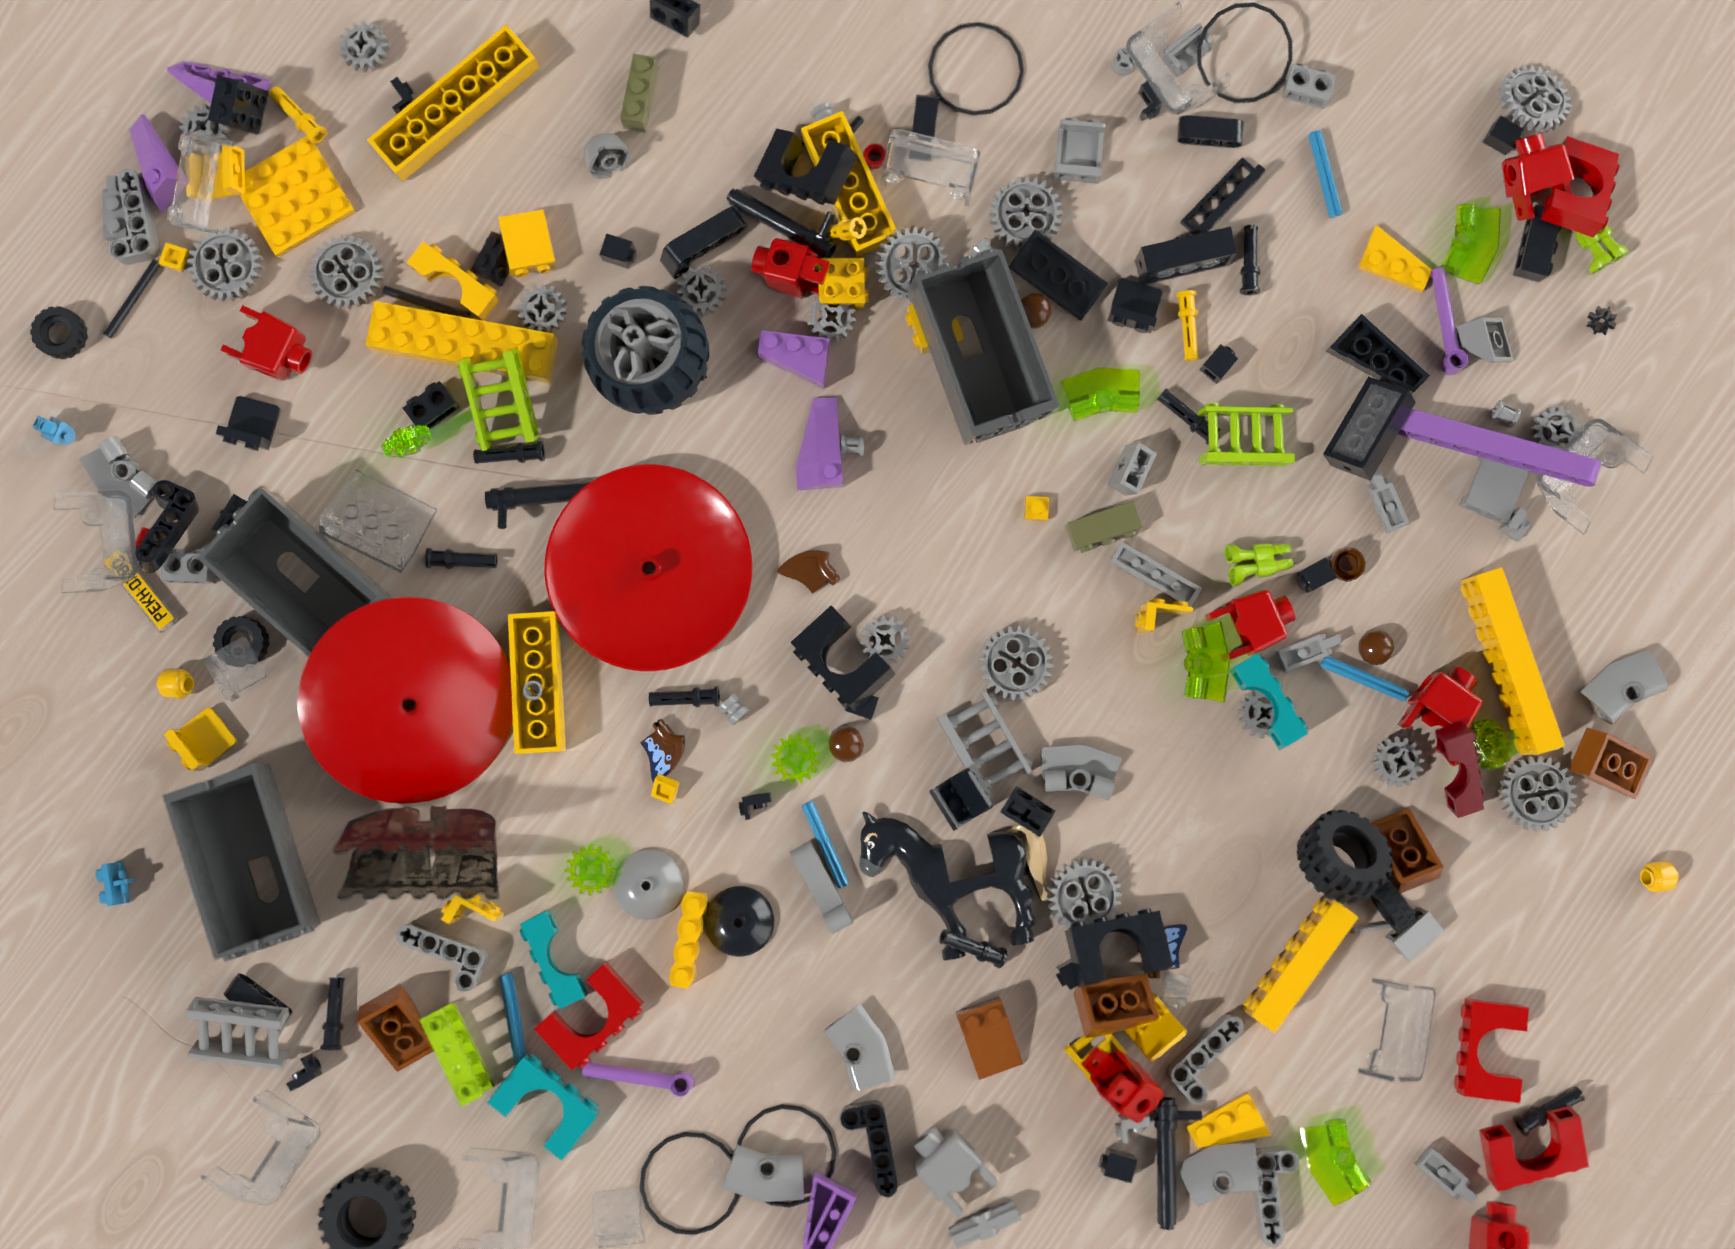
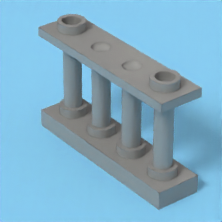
M985 690L980 693L984 700L954 717H947L946 714H943L936 719L964 768H969L976 774L982 789L990 796L992 794L989 790L992 789L994 784L1022 768L1026 774L1031 773L1030 767L1033 764L1026 753L1022 755L995 707L998 703L992 693L988 694ZM989 708L995 718L994 721L966 737H959L955 731L958 728L957 725ZM999 728L1007 739L1006 741L976 758L975 756H969L966 749L970 748V744ZM1012 748L1018 761L988 778L986 776L981 777L978 769L981 768L982 764Z
M195 997L186 1009V1018L198 1020L199 1040L195 1042L189 1051L188 1058L282 1069L290 1055V1051L279 1050L278 1029L281 1030L289 1017V1008ZM208 1021L221 1023L222 1043L209 1041ZM231 1024L245 1026V1046L232 1044ZM255 1027L268 1029L269 1049L255 1047Z

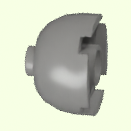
M611 133L595 135L589 140L585 146L583 157L586 167L592 176L604 179L612 177L613 175L610 172L617 168L620 169V172L624 170L629 164L631 155L622 139Z

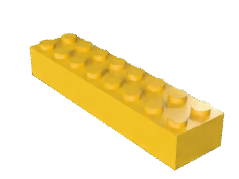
M504 25L370 136L367 141L398 178L404 182L535 73L540 66L535 56L507 25Z
M374 301L365 346L372 352L457 367L458 361L464 357H469L471 364L501 359L504 351L518 347L526 380L550 384L558 339L553 333ZM504 368L484 371L509 377L507 369L505 370Z
M1503 567L1460 580L1462 583L1460 587L1464 598H1467L1470 606L1468 607L1469 615L1475 621L1477 627L1476 636L1482 642L1485 650L1483 651L1484 659L1490 664L1492 670L1491 679L1494 685L1498 687L1500 693L1498 696L1499 702L1505 708L1508 716L1506 717L1507 725L1513 730L1515 736V748L1521 755H1539L1564 747L1560 730Z

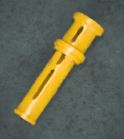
M275 86L269 91V97L295 121L296 128L300 132H304L312 144H319L325 139L327 130L324 127H320L314 121V117L309 113H305L279 86Z
M859 217L851 220H841L838 224L831 225L827 236L832 239L840 238L844 241L852 238L859 239L866 234V224Z
M1185 290L1176 293V297L1179 298L1180 309L1178 317L1182 319L1184 361L1199 360L1195 317L1198 315V310L1195 309L1194 296L1197 295L1195 290Z

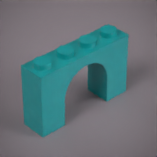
M525 1053L490 1096L487 1103L506 1117L526 1093L537 1089H544L554 1093L562 1103L563 1118L545 1140L543 1147L562 1161L598 1116V1105L591 1098L587 1097L585 1099L581 1096L579 1089L573 1084L563 1082L560 1079V1074L554 1069L550 1068L548 1070L542 1065L541 1059L536 1055Z

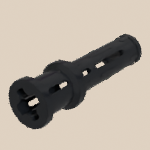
M1251 224L1243 227L1244 267L1240 270V275L1242 276L1240 294L1252 296L1260 293L1258 276L1261 274V270L1257 266L1258 226L1253 225V228H1251Z
M1166 388L1157 400L1190 426V431L1192 433L1196 432L1209 445L1206 416L1197 415Z
M538 441L537 444L525 445L522 442L518 443L515 447L492 448L485 451L474 449L473 458L475 464L518 460L520 463H525L527 460H539L542 462L545 461V448L543 441Z
M427 548L425 553L426 568H431L432 566L445 567L446 569H451L453 566L497 568L498 563L496 553H459L451 549L438 551L432 550V548Z
M714 686L713 689L695 687L692 691L649 692L650 707L693 704L696 708L701 705L720 706L719 686Z
M944 929L939 937L941 944L972 954L980 962H990L996 968H1002L1006 963L1008 952L1003 947L996 948L987 941L977 942L950 932L947 929Z
M329 977L326 1022L322 1025L324 1038L320 1049L342 1050L340 1038L344 1025L341 1023L345 978Z
M1575 1086L1573 1089L1540 1107L1532 1106L1527 1113L1521 1116H1514L1513 1121L1520 1133L1527 1136L1529 1131L1538 1126L1544 1127L1548 1123L1547 1111L1569 1105L1572 1107L1584 1101L1585 1097L1584 1095L1580 1096L1582 1091Z

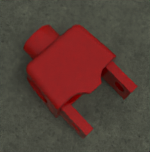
M1543 133L1515 140L1518 155L1507 158L1502 162L1506 197H1512L1517 221L1535 218L1531 197L1537 196L1542 189L1552 186L1553 191L1556 188L1572 194L1570 180L1575 179L1566 147L1563 144L1546 146Z
M779 238L772 240L770 248L759 245L755 250L751 264L752 272L763 275L770 289L800 299L804 298L806 292L819 295V284L824 285L830 267V261L819 259L818 254L811 251L809 246ZM818 265L823 267L820 272L815 269Z
M242 305L240 312L248 318L257 321L254 326L246 328L242 336L245 344L244 350L240 352L224 344L220 350L228 356L239 360L241 364L250 370L280 381L286 380L291 371L303 374L312 359L311 349L304 347L305 335L292 325L266 311L261 314Z
M1261 590L1227 602L1225 607L1205 615L1207 621L1229 613L1243 647L1222 655L1224 662L1244 654L1248 656L1256 654L1286 639L1288 634L1284 625L1296 620L1295 612L1289 599L1286 596H1281L1273 600L1268 590Z
M1453 666L1448 675L1443 672L1429 674L1407 701L1410 706L1398 722V725L1402 728H1410L1420 713L1421 721L1429 727H1445L1462 721L1469 728L1483 704L1482 699L1471 692L1478 679L1470 672L1458 666ZM1436 746L1434 750L1441 753Z
M1096 1046L1081 1063L1085 1069L1092 1072L1090 1080L1097 1088L1096 1091L1117 1113L1136 1123L1142 1122L1158 1106L1159 1101L1163 1098V1090L1137 1061L1117 1048L1108 1054ZM1124 1071V1072H1123V1075H1122V1074H1119V1075L1117 1076V1078H1116L1114 1081H1112V1080H1113V1077H1114L1118 1072Z
M1487 1201L1486 1215L1474 1214L1471 1218L1468 1249H1529L1530 1230L1527 1226L1516 1221L1517 1206L1504 1202Z

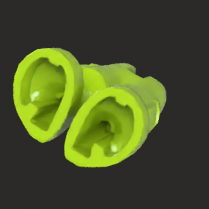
M1606 225L1604 230H1599L1594 238L1574 231L1575 238L1583 250L1590 249L1593 261L1588 267L1591 275L1599 272L1608 264L1617 262L1629 253L1627 247L1618 244L1611 237L1613 231L1608 225ZM1602 242L1604 244V246L1607 249V252L1601 247L1599 243Z
M1235 544L1225 545L1224 554L1228 564L1251 559L1254 561V564L1231 566L1228 571L1230 584L1233 587L1240 586L1249 575L1255 574L1258 578L1272 576L1276 572L1293 568V559L1274 560L1276 555L1281 556L1291 553L1290 544H1253L1251 550L1240 549Z

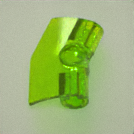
M1467 203L1457 205L1454 236L1440 267H1444L1445 271L1453 276L1478 285L1481 284L1499 248L1501 209H1477V205ZM1461 236H1465L1469 243H1463Z
M1101 367L1061 380L1062 387L1069 401V412L1074 422L1106 412L1138 413L1140 399L1139 370ZM1101 396L1108 398L1109 405H1101L1098 402V398Z
M1218 621L1206 627H1195L1181 631L1185 652H1187L1184 667L1188 671L1184 697L1225 703L1230 658L1222 622ZM1198 659L1200 660V667L1197 665Z
M1341 1118L1325 1121V1125L1300 1128L1309 1171L1333 1206L1353 1198L1367 1189L1372 1183L1352 1152L1346 1120ZM1341 1152H1346V1159L1338 1162V1155Z

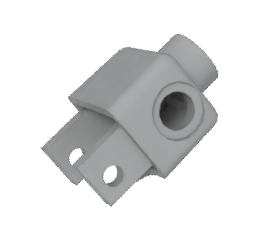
M932 1126L913 1144L921 1154L916 1160L917 1174L937 1201L943 1200L957 1218L963 1215V1209L950 1193L965 1190L970 1185V1176L975 1169L992 1188L997 1184L996 1177L983 1163L981 1154L956 1129H951L942 1136L935 1126Z

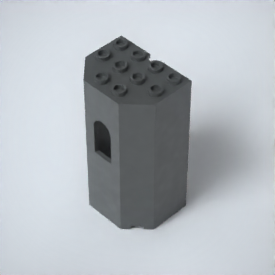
M991 248L980 253L981 256L975 258L971 255L959 260L960 264L952 266L951 263H945L937 267L938 270L929 272V270L921 271L916 274L908 288L909 296L964 445L973 443V439H975L976 443L1023 428L1035 422L1037 418L1041 420L1050 416L1060 407L1002 249L994 251ZM960 315L971 319L984 352L983 355L965 361L952 329L953 319Z
M262 487L250 494L249 501L233 513L234 521L229 526L223 525L217 531L215 539L204 545L200 551L201 554L197 557L199 561L308 657L325 632L344 616L370 603L393 598L277 494ZM283 553H294L320 576L306 593L278 569L277 561Z
M253 763L216 776L213 779L162 795L214 960L223 958L224 962L275 946L277 943L289 941L315 931L314 926L321 924L270 764ZM266 855L269 856L279 887V895L271 903L264 902L259 898L248 865L249 861Z

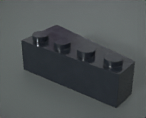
M1362 313L1325 351L1378 380L1408 389L1411 394L1430 376Z

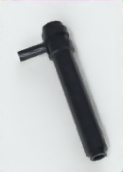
M731 189L729 191L727 201L734 208L796 243L809 246L810 250L818 254L820 259L833 256L836 250V243L827 234L836 216L835 213L827 211L820 230L817 231L816 229L807 228L740 189Z
M590 482L515 489L512 486L504 487V490L491 488L490 491H485V504L487 509L498 511L497 527L505 529L507 527V510L516 509L519 506L569 502L571 498Z
M1163 1097L1154 1109V1112H1156L1154 1127L1157 1129V1223L1162 1230H1173L1174 1225L1177 1224L1176 1129L1178 1128V1120H1202V1111H1178L1175 1098Z

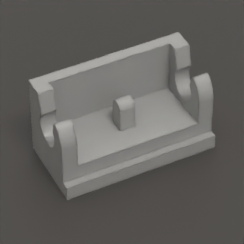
M1200 23L1185 33L1163 53L1161 60L1176 77L1180 76L1197 62V45L1203 32ZM1206 33L1201 46L1202 57L1212 49L1210 43L1213 41L1208 33Z
M1419 906L1413 911L1417 919L1416 924L1401 934L1393 929L1385 936L1393 948L1409 962L1444 931L1430 912Z

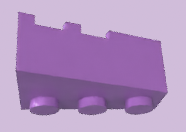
M761 330L758 355L761 360L784 371L793 373L799 378L824 389L830 348L828 338Z
M816 1170L813 1178L803 1249H831L856 1200L857 1192Z

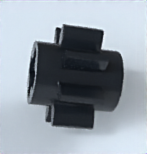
M1597 306L1595 313L1589 312L1587 318L1590 321L1586 327H1591L1594 335L1596 333L1606 335L1608 328H1615L1616 323L1613 321L1616 319L1617 314H1612L1610 307L1601 309L1600 306Z

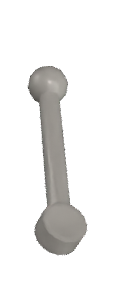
M1385 923L1352 928L1350 932L1354 934L1392 927Z

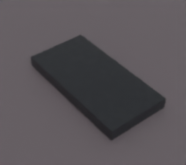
M1037 230L1032 232L1008 266L1011 271L1080 321L1083 320L1108 285V282Z

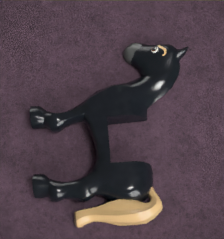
M862 812L865 825L860 835L861 855L859 866L865 875L875 877L880 874L887 860L895 855L906 868L910 884L917 896L939 914L947 930L965 937L967 936L966 928L957 918L953 905L960 898L975 891L989 887L1003 890L1012 899L1016 910L1015 929L1010 934L1011 945H1023L1034 941L1032 928L1036 924V919L1031 910L1033 892L1024 883V874L1026 873L1031 880L1040 901H1049L1046 896L1052 894V892L1047 889L1046 870L1048 856L1043 833L1039 837L1016 823L1007 831L987 834L995 873L950 882L942 844H929L907 823L893 818L884 817L876 819L868 812ZM1022 832L1024 835V839L1017 833ZM948 945L942 950L944 961L966 956V952Z

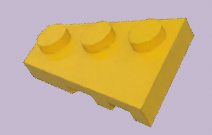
M1377 225L1373 227L1358 266L1361 270L1418 292L1424 291L1432 270Z
M1247 1092L1202 1115V1120H1193L1185 1125L1197 1148L1271 1136Z

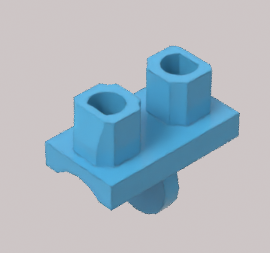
M38 415L32 428L42 432L41 437L57 445H69L75 440L74 429L68 426L67 423L52 416L48 420Z
M124 861L102 864L101 868L95 871L96 880L99 882L104 881L105 891H100V903L107 904V907L129 903L128 884L134 883L135 879H127Z

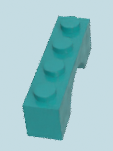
M1257 653L1233 667L1230 673L1242 691H1258L1270 701L1273 707V720L1267 732L1280 751L1308 735L1309 733L1306 730L1308 727L1305 721L1298 717L1293 710L1295 706L1292 700L1283 694L1280 681L1273 677L1268 670L1270 667L1266 659L1260 657Z
M550 910L520 923L521 929L519 931L521 937L525 942L528 941L531 947L529 953L533 962H538L541 969L539 975L542 982L549 986L551 991L549 997L554 1006L557 1005L560 1010L586 997L588 992L579 973L564 972L552 961L550 945L559 929Z

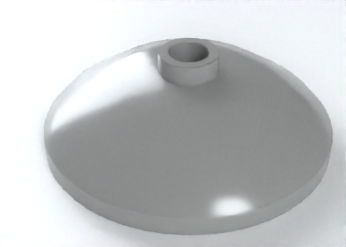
M651 849L637 851L625 858L619 865L614 877V894L622 909L631 916L643 920L657 919L671 912L678 904L683 892L682 872L678 864L669 855L661 851ZM644 881L650 883L651 887L649 890L643 888L642 884Z

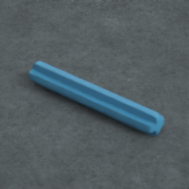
M1312 131L1309 134V140L1329 217L1335 218L1342 214V209L1322 131Z
M1330 656L1324 657L1321 661L1322 668L1400 701H1406L1409 696L1408 689Z
M809 801L802 805L803 811L837 887L843 888L849 884L848 878L814 802Z
M512 973L500 975L499 979L514 1065H516L527 1052L514 977Z

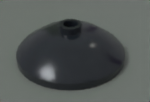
M734 886L721 891L712 899L706 910L705 929L709 940L718 950L730 956L743 957L758 952L767 944L774 930L775 919L771 904L763 894L750 887ZM736 918H740L743 921L741 927L735 926L734 920Z

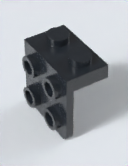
M217 75L207 120L258 135L262 126L268 92L245 82Z
M1121 278L1116 287L1107 321L1119 327L1133 328L1140 333H1151L1156 324L1157 318L1155 317L1161 300L1162 290Z
M237 396L227 427L218 425L216 434L223 438L222 442L231 445H237L238 442L245 444L244 447L250 450L258 451L259 448L269 450L281 409L274 404Z
M969 768L955 774L929 791L953 831L993 808L990 796L982 789L978 782V777Z

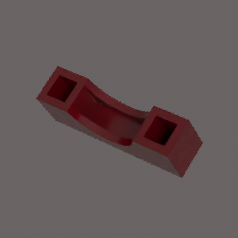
M1462 721L1435 730L1438 750L1448 761H1457L1459 763L1456 777L1444 788L1447 807L1457 818L1484 810L1483 799H1485V794L1480 785L1482 775L1477 765L1479 755L1474 746L1476 741L1474 731L1468 728Z

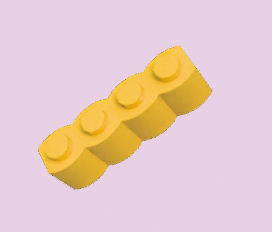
M689 890L682 900L681 910L683 916L677 928L679 940L674 947L673 957L675 963L669 975L670 985L673 987L688 989L695 979L696 966L694 962L700 952L698 939L704 928L702 915L705 913L708 904L707 894L704 892Z

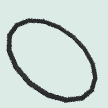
M1254 2L1236 3L1217 12L1204 27L1197 45V66L1204 83L1218 97L1234 103L1256 102L1272 94L1285 80L1292 63V38L1286 23L1272 9ZM1255 7L1270 13L1282 25L1288 40V61L1282 77L1269 91L1254 98L1236 99L1220 93L1208 81L1202 67L1201 46L1207 30L1219 16L1235 8Z
M981 22L960 24L944 33L933 47L928 63L930 84L939 99L954 111L972 116L990 114L1007 105L1019 91L1024 74L1022 54L1013 38L1000 28ZM979 26L998 32L1011 43L1018 55L1020 73L1016 88L1004 102L991 109L970 111L956 107L942 96L934 83L932 64L936 50L947 36L962 28Z
M782 1104L762 1110L747 1122L737 1142L741 1146L742 1140L750 1126L764 1114L787 1109L801 1111L812 1117L828 1136L832 1156L830 1171L827 1177L831 1178L833 1175L836 1148L830 1130L819 1116L803 1107ZM811 1195L803 1200L791 1203L778 1201L765 1203L790 1208L809 1202Z
M683 1132L664 1139L651 1150L641 1169L640 1192L645 1209L659 1225L677 1234L697 1235L715 1229L728 1218L739 1198V1194L735 1193L727 1212L713 1225L698 1230L676 1229L659 1219L648 1204L644 1190L645 1173L653 1155L666 1143L682 1137L704 1138L719 1146L730 1160L732 1159V1155L726 1147L714 1138L702 1133Z

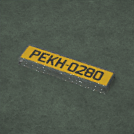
M119 548L102 562L159 633H163L180 619L123 548Z

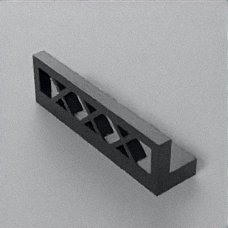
M1242 157L1180 223L1193 235L1210 231L1261 178L1265 169L1260 164L1254 168ZM1240 166L1250 173L1245 179L1236 178V170ZM1223 184H1233V191L1229 195H1221V186ZM1218 200V207L1214 211H1206V201ZM1192 216H1202L1203 222L1197 229L1188 221Z

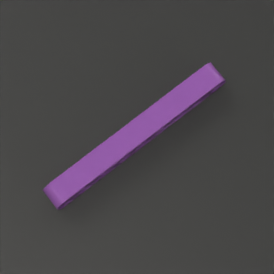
M1413 409L1397 434L1587 487L1595 486L1602 464L1599 460Z

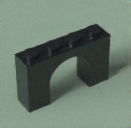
M776 128L754 174V177L760 182V187L770 192L777 190L786 196L793 194L802 200L809 198L821 205L825 203L835 205L856 161L857 155L847 144L829 140L816 167L804 176L793 177V168L804 146V142L794 132Z
M830 605L790 643L795 647L793 653L801 662L806 659L810 664L807 668L815 677L821 675L824 679L822 684L830 693L835 691L839 695L837 698L839 703L845 709L850 707L856 712L896 674L877 652L851 673L837 674L828 669L827 654L830 647L851 628L839 612Z
M1151 908L1137 911L1138 915L1130 916L1129 913L1115 915L1116 919L1107 920V917L1094 919L1092 924L1086 925L1084 921L1072 923L1071 928L1065 931L1077 986L1083 987L1098 984L1106 980L1100 955V945L1104 936L1110 932H1121L1134 940L1140 952L1145 974L1164 971L1174 967L1160 910L1152 912Z

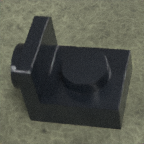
M771 792L743 796L742 802H739L740 815H745V820L752 819L750 805H753L754 809L768 807L767 803L772 802Z
M309 1054L300 1059L305 1068L291 1075L293 1080L286 1083L290 1092L323 1074L320 1070L322 1068L321 1063L317 1057Z

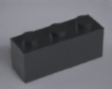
M1539 205L1533 207L1535 218L1528 219L1525 222L1513 276L1535 282H1540L1551 274L1553 269V263H1551L1552 255L1556 253L1558 248L1556 238L1562 229L1561 226L1541 220L1544 207Z

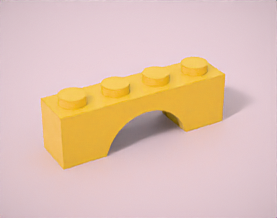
M423 241L406 263L429 282L440 277H451L458 280L462 287L460 303L465 309L484 321L500 301L495 295L497 291L487 283L483 286L477 282L479 278L471 271L467 270L464 272L459 268L461 264L452 257L446 259L442 256L443 251L432 243L429 246Z

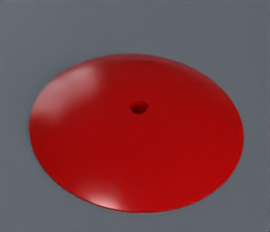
M642 464L606 473L591 481L571 498L563 508L550 533L546 547L544 575L549 601L553 611L556 612L557 619L567 634L581 648L599 660L623 669L662 671L695 661L715 648L729 634L747 603L751 589L753 561L748 535L740 517L730 502L715 487L702 478L682 469L657 464ZM648 563H654L656 566L652 574H645L644 567Z
M397 597L370 603L354 610L336 622L325 632L310 653L303 668L298 691V714L303 736L310 751L323 769L337 782L359 795L373 800L397 804L421 803L445 797L462 789L478 778L495 760L506 742L513 722L511 669L509 662L493 635L479 621L457 607L445 602L421 597ZM406 699H413L416 702L411 708H405L402 703Z

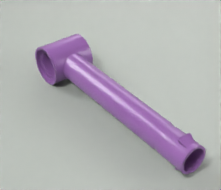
M1439 267L1431 270L1430 278L1433 281L1446 354L1441 361V369L1447 375H1455L1467 365L1468 356L1463 350L1459 349L1446 276L1448 273L1444 267ZM1450 358L1455 359L1458 362V366H1454Z
M593 1060L589 1061L582 1070V1076L588 1079L590 1077L665 1088L670 1089L678 1097L685 1096L694 1085V1078L687 1071H680L676 1075L602 1065L592 1063ZM678 1078H682L687 1082L686 1089H680L677 1086L676 1081Z

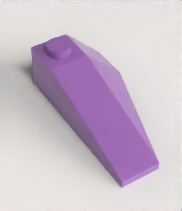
M186 61L167 67L168 73L209 103L212 101L217 75L239 80L264 90H268L270 86L269 79L247 72L240 76L232 74L230 69L224 68L223 70L213 71L208 65Z
M141 114L130 128V133L148 194L159 212L164 213L188 181L146 115Z
M836 397L813 399L796 464L797 490L843 487Z

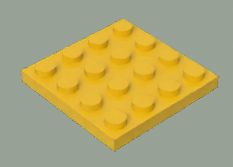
M307 135L245 171V194L240 195L273 253L278 258L356 212L317 146L309 141Z

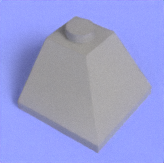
M1481 317L1457 326V338L1463 349L1489 363H1510L1514 361L1502 318Z

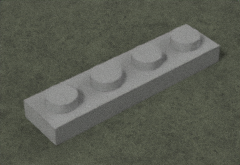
M1124 542L1120 543L1110 560V563L1171 599L1187 602L1188 607L1192 606L1202 589Z

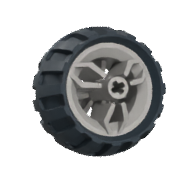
M639 286L638 289L628 287L619 290V293L612 297L608 296L601 301L602 304L588 318L589 324L582 336V346L584 348L582 352L583 363L592 384L598 392L610 403L625 411L636 414L646 413L648 415L662 414L663 410L666 409L674 410L682 406L681 403L688 397L692 398L698 391L697 386L700 381L705 379L708 370L706 362H708L710 357L706 331L696 312L677 295L651 286Z

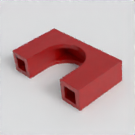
M1567 136L1562 144L1566 147L1573 174L1587 182L1592 190L1593 197H1580L1555 188L1545 201L1541 220L1594 238L1599 230H1604L1609 220V217L1606 215L1612 204L1610 196L1616 186L1614 177L1620 167L1617 164L1619 154Z
M607 961L586 979L607 1005L608 1018L601 1031L594 1034L579 1033L556 1010L551 1012L534 1028L538 1035L571 1071L577 1066L579 1069H582L591 1060L588 1056L594 1050L599 1053L608 1044L605 1039L611 1034L617 1036L625 1028L622 1024L628 1018L631 1020L635 1019L643 1011L640 1006L644 1001Z
M1465 998V1002L1461 1006L1463 1023L1458 1033L1461 1045L1460 1051L1456 1055V1063L1459 1065L1458 1075H1455L1454 1078L1456 1093L1464 1097L1521 1103L1523 1079L1514 1075L1487 1072L1479 1062L1478 1045L1482 1037L1494 1029L1527 1032L1528 1007L1518 1004Z
M1570 1105L1547 1111L1551 1139L1546 1150L1532 1159L1523 1160L1515 1157L1512 1136L1502 1124L1479 1130L1487 1178L1497 1191L1509 1190L1516 1186L1532 1184L1535 1181L1554 1178L1557 1175L1577 1172L1580 1169L1589 1167L1581 1117Z

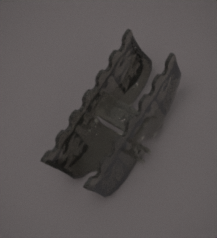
M410 806L383 809L352 819L347 823L341 838L333 849L334 854H345L350 849L356 848L352 852L349 869L343 886L337 894V899L348 900L355 894H362L363 899L372 900L379 894H386L388 899L396 900L407 893L411 894L412 898L416 900L423 899L431 893L441 900L448 899L455 893L460 894V897L466 900L474 898L479 893L484 894L487 899H499L496 820L491 814L482 810L447 809V806H431L429 821H419L420 811ZM430 848H432L433 852L435 853V860L432 868L430 859Z

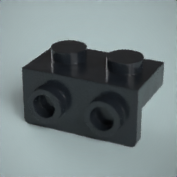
M491 231L470 271L491 280L500 287L503 286L509 275V265L502 235Z

